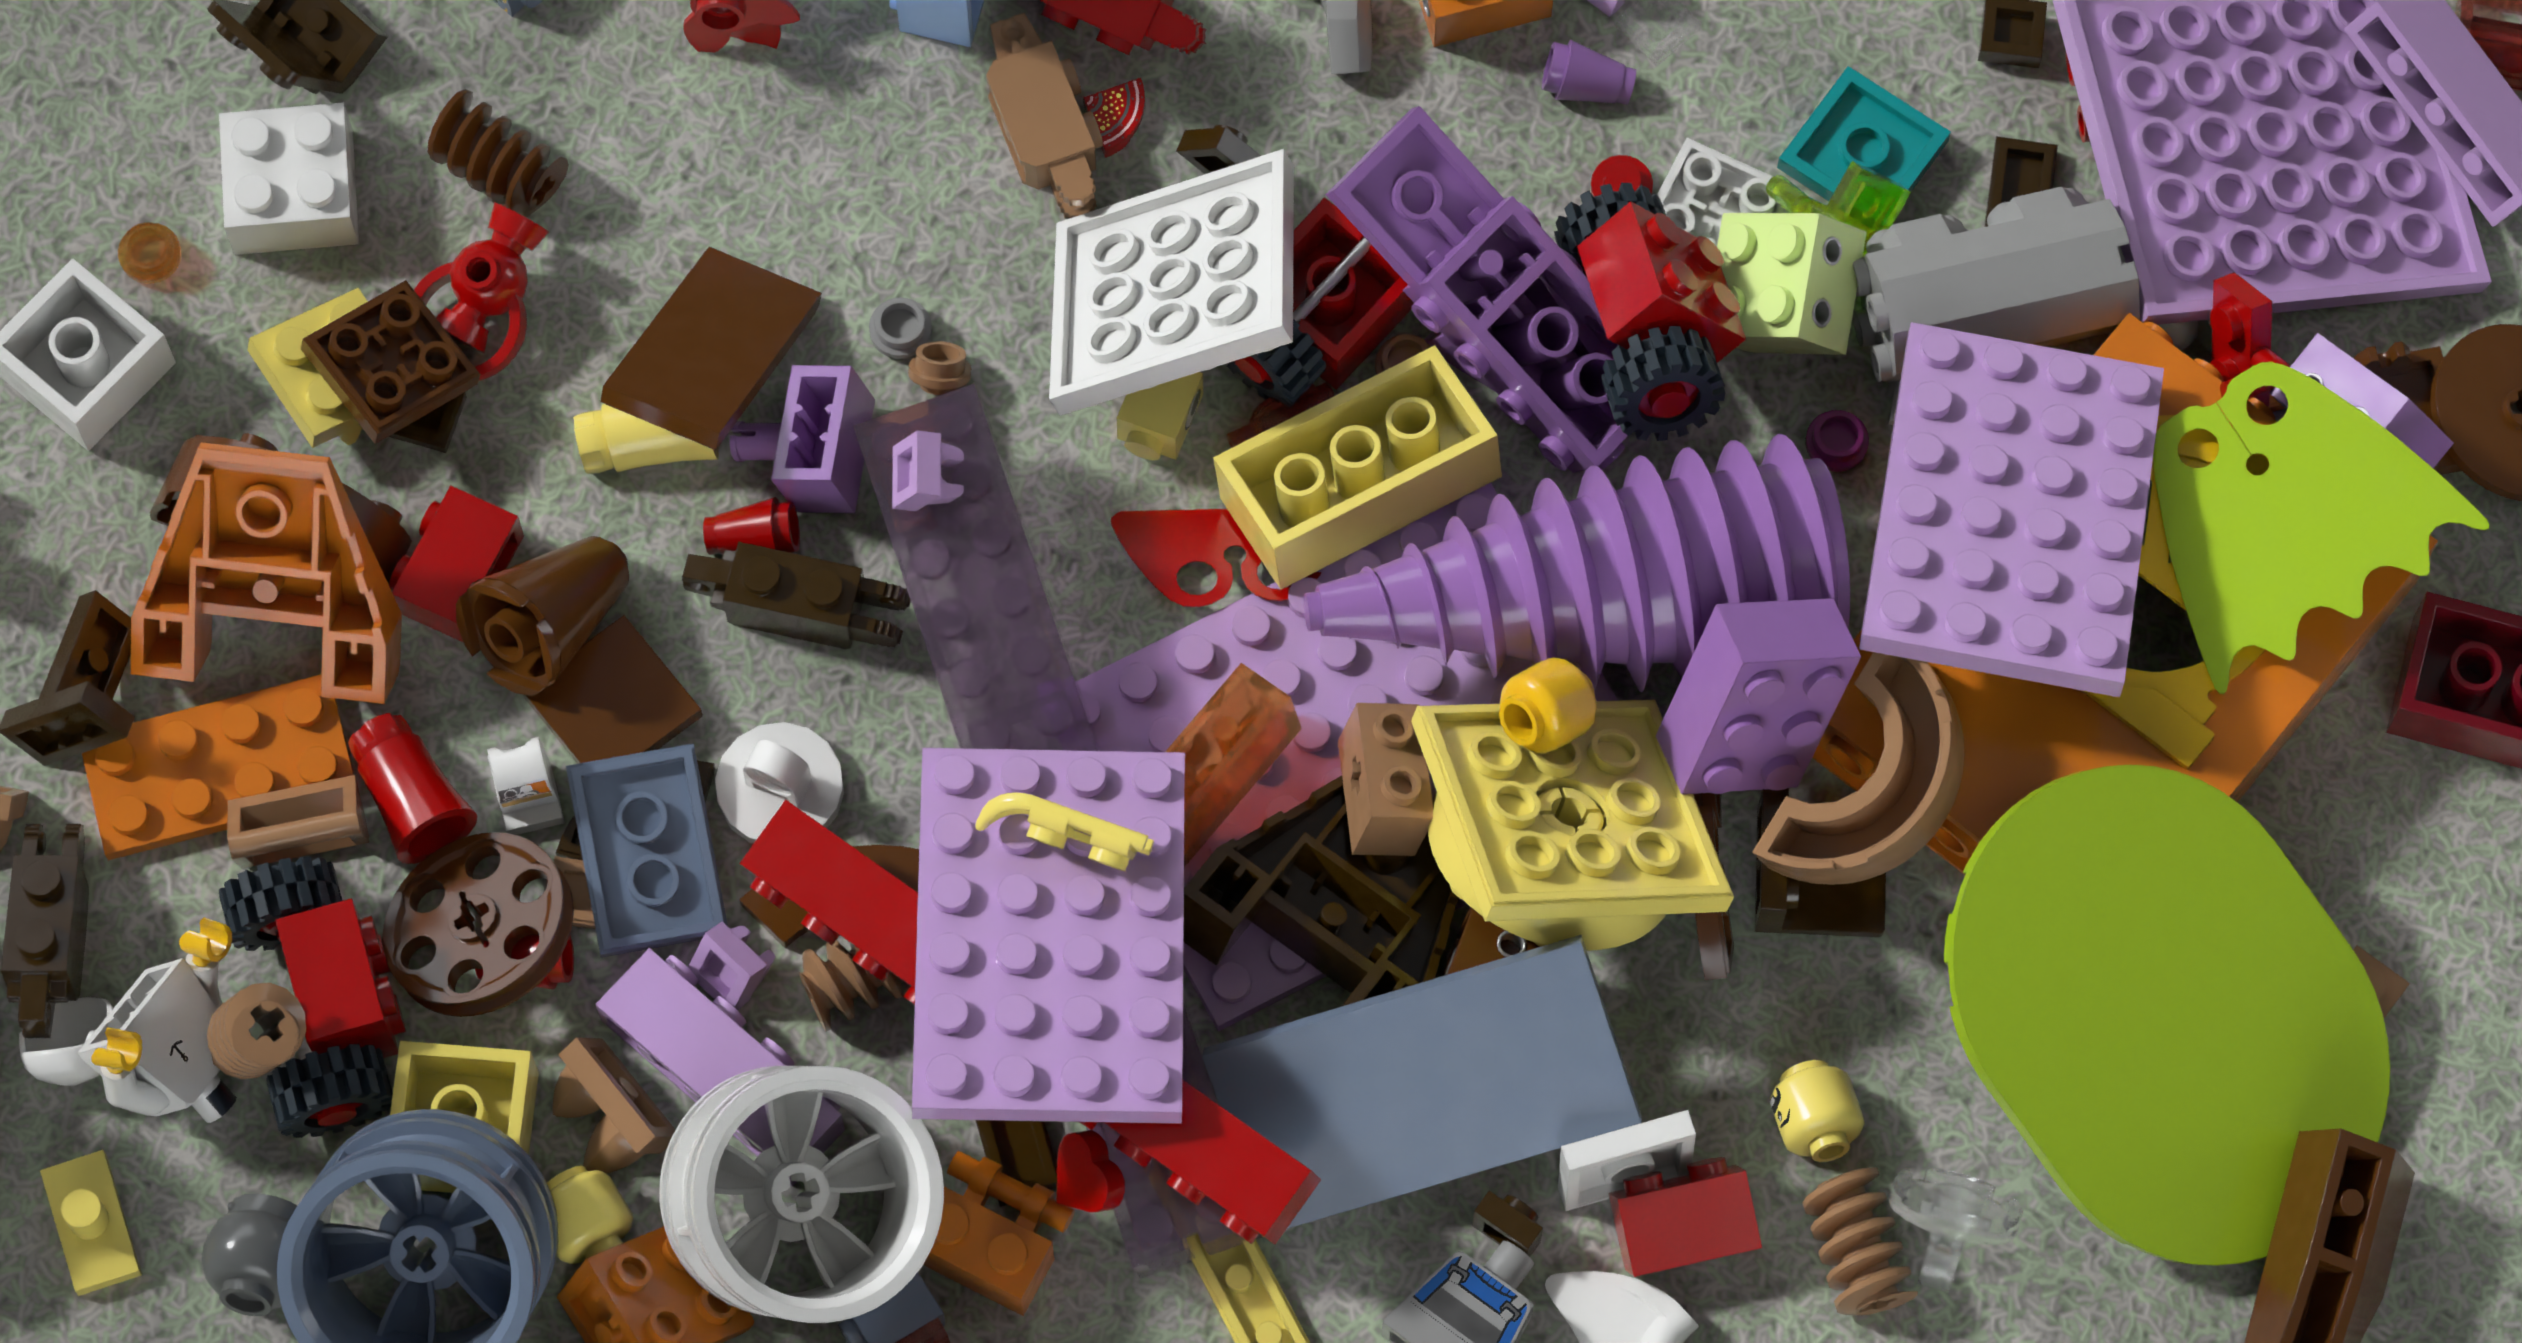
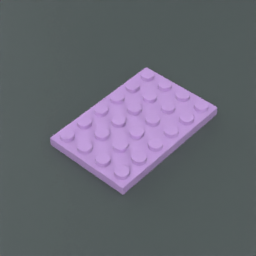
M1911 322L1905 347L1859 649L2120 697L2125 683L2164 368Z
M922 748L912 1119L1124 1123L1182 1122L1185 753ZM1018 792L1031 794L1148 835V838L1154 840V844L1149 856L1137 852L1134 859L1129 860L1126 871H1121L1089 859L1088 856L1092 846L1083 842L1067 838L1062 850L1026 837L1030 826L1028 822L1029 815L1014 814L1000 818L983 831L976 830L975 824L981 810L989 800L1001 794Z

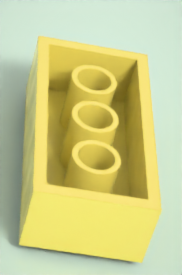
M1435 345L1213 457L1220 499L1280 590L1502 477L1497 433Z

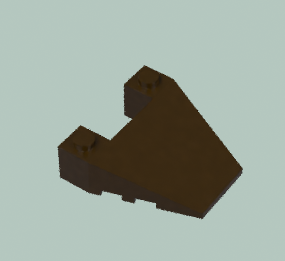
M1340 776L1312 792L1308 800L1285 813L1279 811L1264 820L1261 827L1237 841L1233 838L1215 849L1184 887L1183 942L1217 966L1252 922L1350 992L1351 995L1342 1005L1345 1006L1435 979L1440 958L1445 950L1450 933L1449 928L1455 907L1460 898L1452 892L1450 884L1436 863L1429 843L1428 832L1415 856L1352 855L1343 779Z

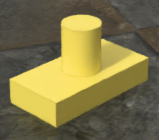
M104 1150L40 1170L77 1295L81 1296L141 1276L140 1266Z

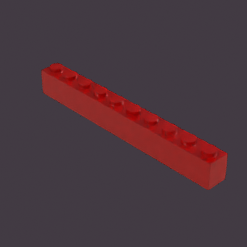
M785 799L740 862L743 867L756 876L749 887L779 909L783 908L788 899L803 909L807 914L800 924L831 946H833L839 936L859 949L852 958V961L883 983L890 973L896 975L910 985V988L903 997L915 1005L918 892ZM1183 1079L1181 1123L1102 1122L1120 1135L1113 1144L1115 1148L1143 1168L1147 1167L1152 1158L1173 1172L1166 1182L1167 1185L1197 1206L1207 1196L1226 1210L1219 1222L1250 1244L1260 1234L1276 1245L1321 1181L1312 1170ZM1080 1122L1091 1131L1098 1124V1122Z

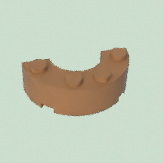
M1876 652L1872 653L1854 684L1868 701L1877 708L1883 720L1884 750L1877 769L1858 791L1836 802L1809 804L1786 796L1752 851L1769 869L1783 876L1814 884L1835 885L1854 883L1882 875L1898 867L1921 850L1937 833L1946 820L1959 791L1965 753L1962 725L1956 705L1949 691L1928 662Z

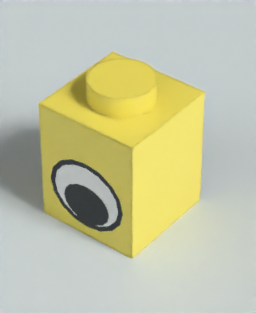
M1197 372L1159 384L1153 388L1126 395L1117 416V439L1125 441V448L1138 457L1147 460H1158L1161 455L1176 460L1203 396V373Z

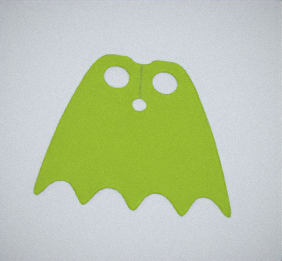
M2262 362L2252 366L2230 381L2225 395L2217 403L2206 407L2189 406L2164 422L2156 433L2153 454L2155 483L2170 558L2192 630L2212 683L2219 694H2224L2227 691L2233 658L2243 647L2255 645L2285 660H2293L2296 654L2298 624L2303 614L2311 608L2328 607L2351 618H2360L2363 614V585L2365 578L2372 570L2378 567L2392 566L2418 576H2427L2430 572L2429 536L2437 526L2446 523H2457L2479 530H2487L2490 527L2487 519L2458 490L2382 425L2316 380L2282 364ZM2262 386L2279 388L2288 400V408L2284 417L2271 425H2262L2254 422L2246 410L2250 394ZM2194 429H2204L2211 432L2219 443V452L2216 459L2210 465L2203 468H2192L2185 465L2178 455V444L2181 438L2187 432ZM2258 453L2268 458L2269 467L2264 474L2253 475L2247 470V459L2251 455Z

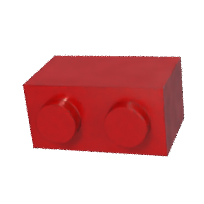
M450 485L441 503L434 501L426 510L419 528V535L422 538L411 557L404 555L399 560L392 573L389 587L402 615L463 642L456 622V603L459 597L467 591L473 582L507 569L524 538V533L518 515Z
M1717 1157L1688 1164L1687 1170L1689 1175L1663 1180L1662 1172L1656 1171L1623 1179L1625 1189L1608 1194L1625 1270L1633 1277L1761 1249L1762 1244L1746 1170L1736 1164L1727 1166L1725 1157Z

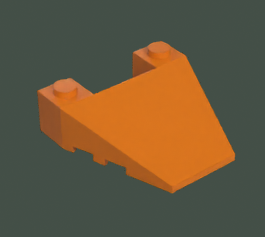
M200 443L172 512L171 520L162 543L151 565V571L131 616V675L194 682L210 653L212 615L323 627L321 697L385 704L399 674L402 613L330 457Z

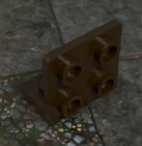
M1789 788L1783 790H1762L1757 808L1756 845L1785 797H1789ZM1756 857L1755 932L1881 937L1884 934L1886 873L1849 884H1814L1783 876L1769 869Z

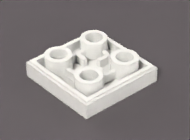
M1686 138L1657 195L1661 199L1666 216L1677 227L1696 237L1705 236L1717 246L1723 213H1789L1798 195L1799 188Z

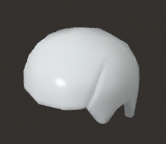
M83 997L78 998L77 1001H68V1003H55L51 1038H24L22 1032L19 1033L20 1057L24 1068L38 1080L63 1086H76L99 1076L100 1074L84 1062L77 1053L113 1010L114 1007L109 1000Z

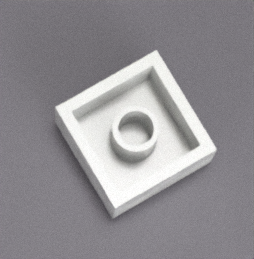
M344 102L219 113L224 228L234 255L359 244L353 129Z
M73 258L0 331V377L87 451H90L176 363L165 335Z

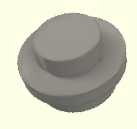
M892 298L883 302L873 312L869 322L870 338L875 348L885 356L894 359L910 358L916 355V349L920 345L930 341L932 335L931 318L927 310L920 303L908 298Z

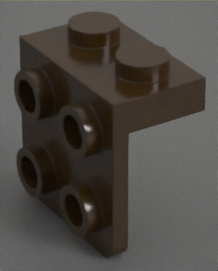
M213 0L207 8L209 13L220 22L216 27L219 34L237 48L245 51L249 48L263 60L260 70L274 83L288 90L294 85L303 87L314 94H318L320 90L343 94L356 81L388 38L381 29L348 0H260L256 6L228 0Z

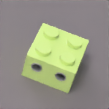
M1723 213L1717 248L1724 259L1722 270L1728 287L1740 305L1738 316L1746 336V340L1736 348L1754 353L1846 355L1858 287L1853 262L1863 257L1867 232L1820 213Z

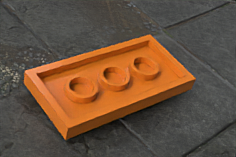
M321 674L133 722L127 738L82 753L104 854L108 861L227 830L228 800L354 775L336 698L321 697Z

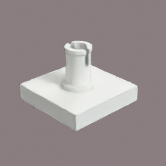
M1685 1110L1561 1146L1558 1190L1565 1211L1609 1199L1608 1193L1625 1189L1623 1179L1630 1176L1660 1171L1662 1172L1663 1180L1689 1175L1687 1165L1692 1163L1696 1132L1689 1111Z

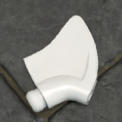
M1579 1271L1553 1274L1546 1279L1545 1287L1547 1293L1572 1328L1579 1343H1684L1699 1327L1693 1318L1672 1297L1657 1287L1636 1278L1609 1272Z

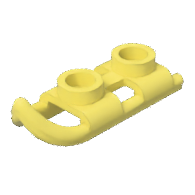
M1018 792L1001 794L989 800L981 810L975 824L976 830L983 831L1000 818L1014 814L1029 815L1028 822L1030 826L1026 837L1062 850L1067 838L1083 842L1092 846L1088 856L1089 859L1121 871H1126L1129 860H1133L1137 852L1149 856L1154 844V840L1148 838V835L1031 794Z

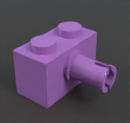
M792 365L782 422L746 423L744 421H737L731 430L733 433H741V436L730 435L731 455L736 462H744L746 460L774 461L771 480L788 502L794 503L798 513H855L875 399L852 366Z

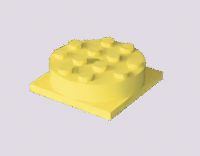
M1655 700L1596 701L1595 722L1589 730L1557 750L1544 754L1532 752L1508 737L1500 723V704L1417 706L1411 722L1437 790L1432 800L1434 808L1433 819L1427 828L1431 850L1440 871L1450 884L1452 892L1483 916L1485 922L1490 921L1509 933L1534 942L1539 947L1582 935L1586 950L1592 951L1619 947L1633 942L1654 929L1664 919L1666 914L1728 911L1734 895L1694 795L1681 794L1656 738L1663 718Z

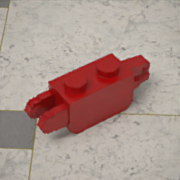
M1040 0L1046 3L1041 15L1075 30L1079 19L1098 27L1100 31L1096 41L1126 55H1130L1134 45L1150 51L1155 41L1174 50L1179 49V52H1186L1188 55L1191 52L1196 54L1197 50L1206 44L1205 32L1207 29L1203 28V23H1198V19H1191L1190 15L1171 7L1174 0Z

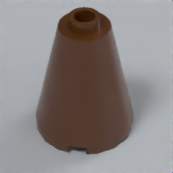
M589 536L473 582L456 603V622L465 647L472 657L478 652H482L493 666L486 674L497 684L516 694L533 696L555 683L629 583L627 558L615 543L598 536Z

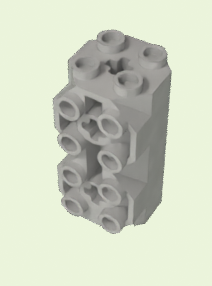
M2057 187L2013 197L2010 202L1998 204L1987 217V227L1967 230L1957 218L1951 215L1937 214L1893 224L1889 229L1876 232L1867 242V254L1853 262L1858 285L1856 296L1861 297L1862 309L1853 311V324L1859 345L1862 348L1871 346V363L1878 383L1885 381L1892 383L1901 380L1907 335L1911 322L2051 347L2112 333L2128 313H2131L2140 320L2139 278L2135 262L2125 263L2120 246L2130 243L2126 227L2111 200L2107 199L2089 203L2085 201L2080 192L2073 188Z

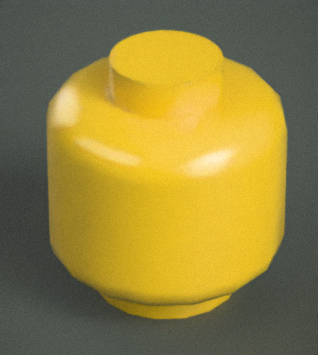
M1552 657L1540 661L1511 677L1502 688L1499 709L1500 723L1512 741L1532 752L1544 754L1557 750L1585 734L1595 722L1597 704L1594 687L1586 674L1565 659Z

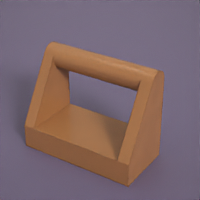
M352 775L228 800L227 839L232 860L239 867L247 868L267 862H277L280 859H292L369 843L368 828L356 776Z

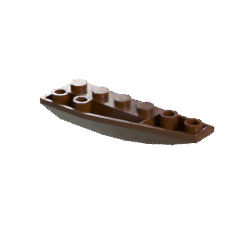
M2341 1128L2299 1131L2244 1343L2361 1342L2384 1297L2415 1172L2396 1149Z

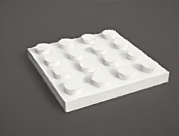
M1284 149L1056 223L1049 400L1060 416L1293 343L1294 165Z

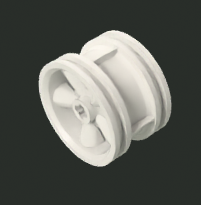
M769 1066L749 1070L723 1081L703 1095L690 1108L680 1121L667 1147L661 1169L659 1200L665 1232L673 1251L689 1275L711 1295L730 1306L758 1315L806 1323H829L854 1318L874 1310L889 1301L913 1279L928 1257L938 1234L944 1204V1183L938 1152L925 1124L921 1119H912V1107L890 1087L861 1072L841 1067ZM822 1096L847 1110L869 1135L843 1150L831 1160L820 1150L809 1146L821 1107ZM765 1105L771 1136L775 1145L762 1151L753 1161L747 1155L729 1145L728 1142L738 1127L753 1112ZM789 1176L791 1181H801L805 1185V1192L796 1196L797 1208L796 1203L783 1202L781 1192L790 1188ZM884 1190L882 1214L874 1237L868 1246L842 1224L833 1219L839 1207L840 1193ZM715 1193L743 1195L744 1208L751 1219L750 1222L745 1224L726 1242L720 1231L716 1216ZM805 1239L824 1285L804 1292L785 1294L764 1285L776 1255L779 1241L795 1242Z

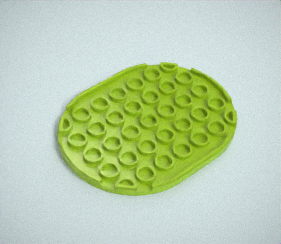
M2132 764L2105 766L2074 772L2032 791L2014 804L1993 824L1977 845L1964 868L1963 873L1965 877L1960 886L1953 913L1948 915L1945 934L1944 963L1948 965L1950 993L1953 1006L1949 1008L1959 1041L1970 1064L2062 1192L2077 1210L2114 1240L2122 1244H2128L2141 1252L2161 1258V1260L2181 1264L2217 1266L2239 1264L2267 1257L2299 1131L2341 1128L2375 1142L2379 1141L2390 1090L2388 1037L2375 989L2354 950L2260 822L2242 805L2224 792L2184 773L2156 766Z

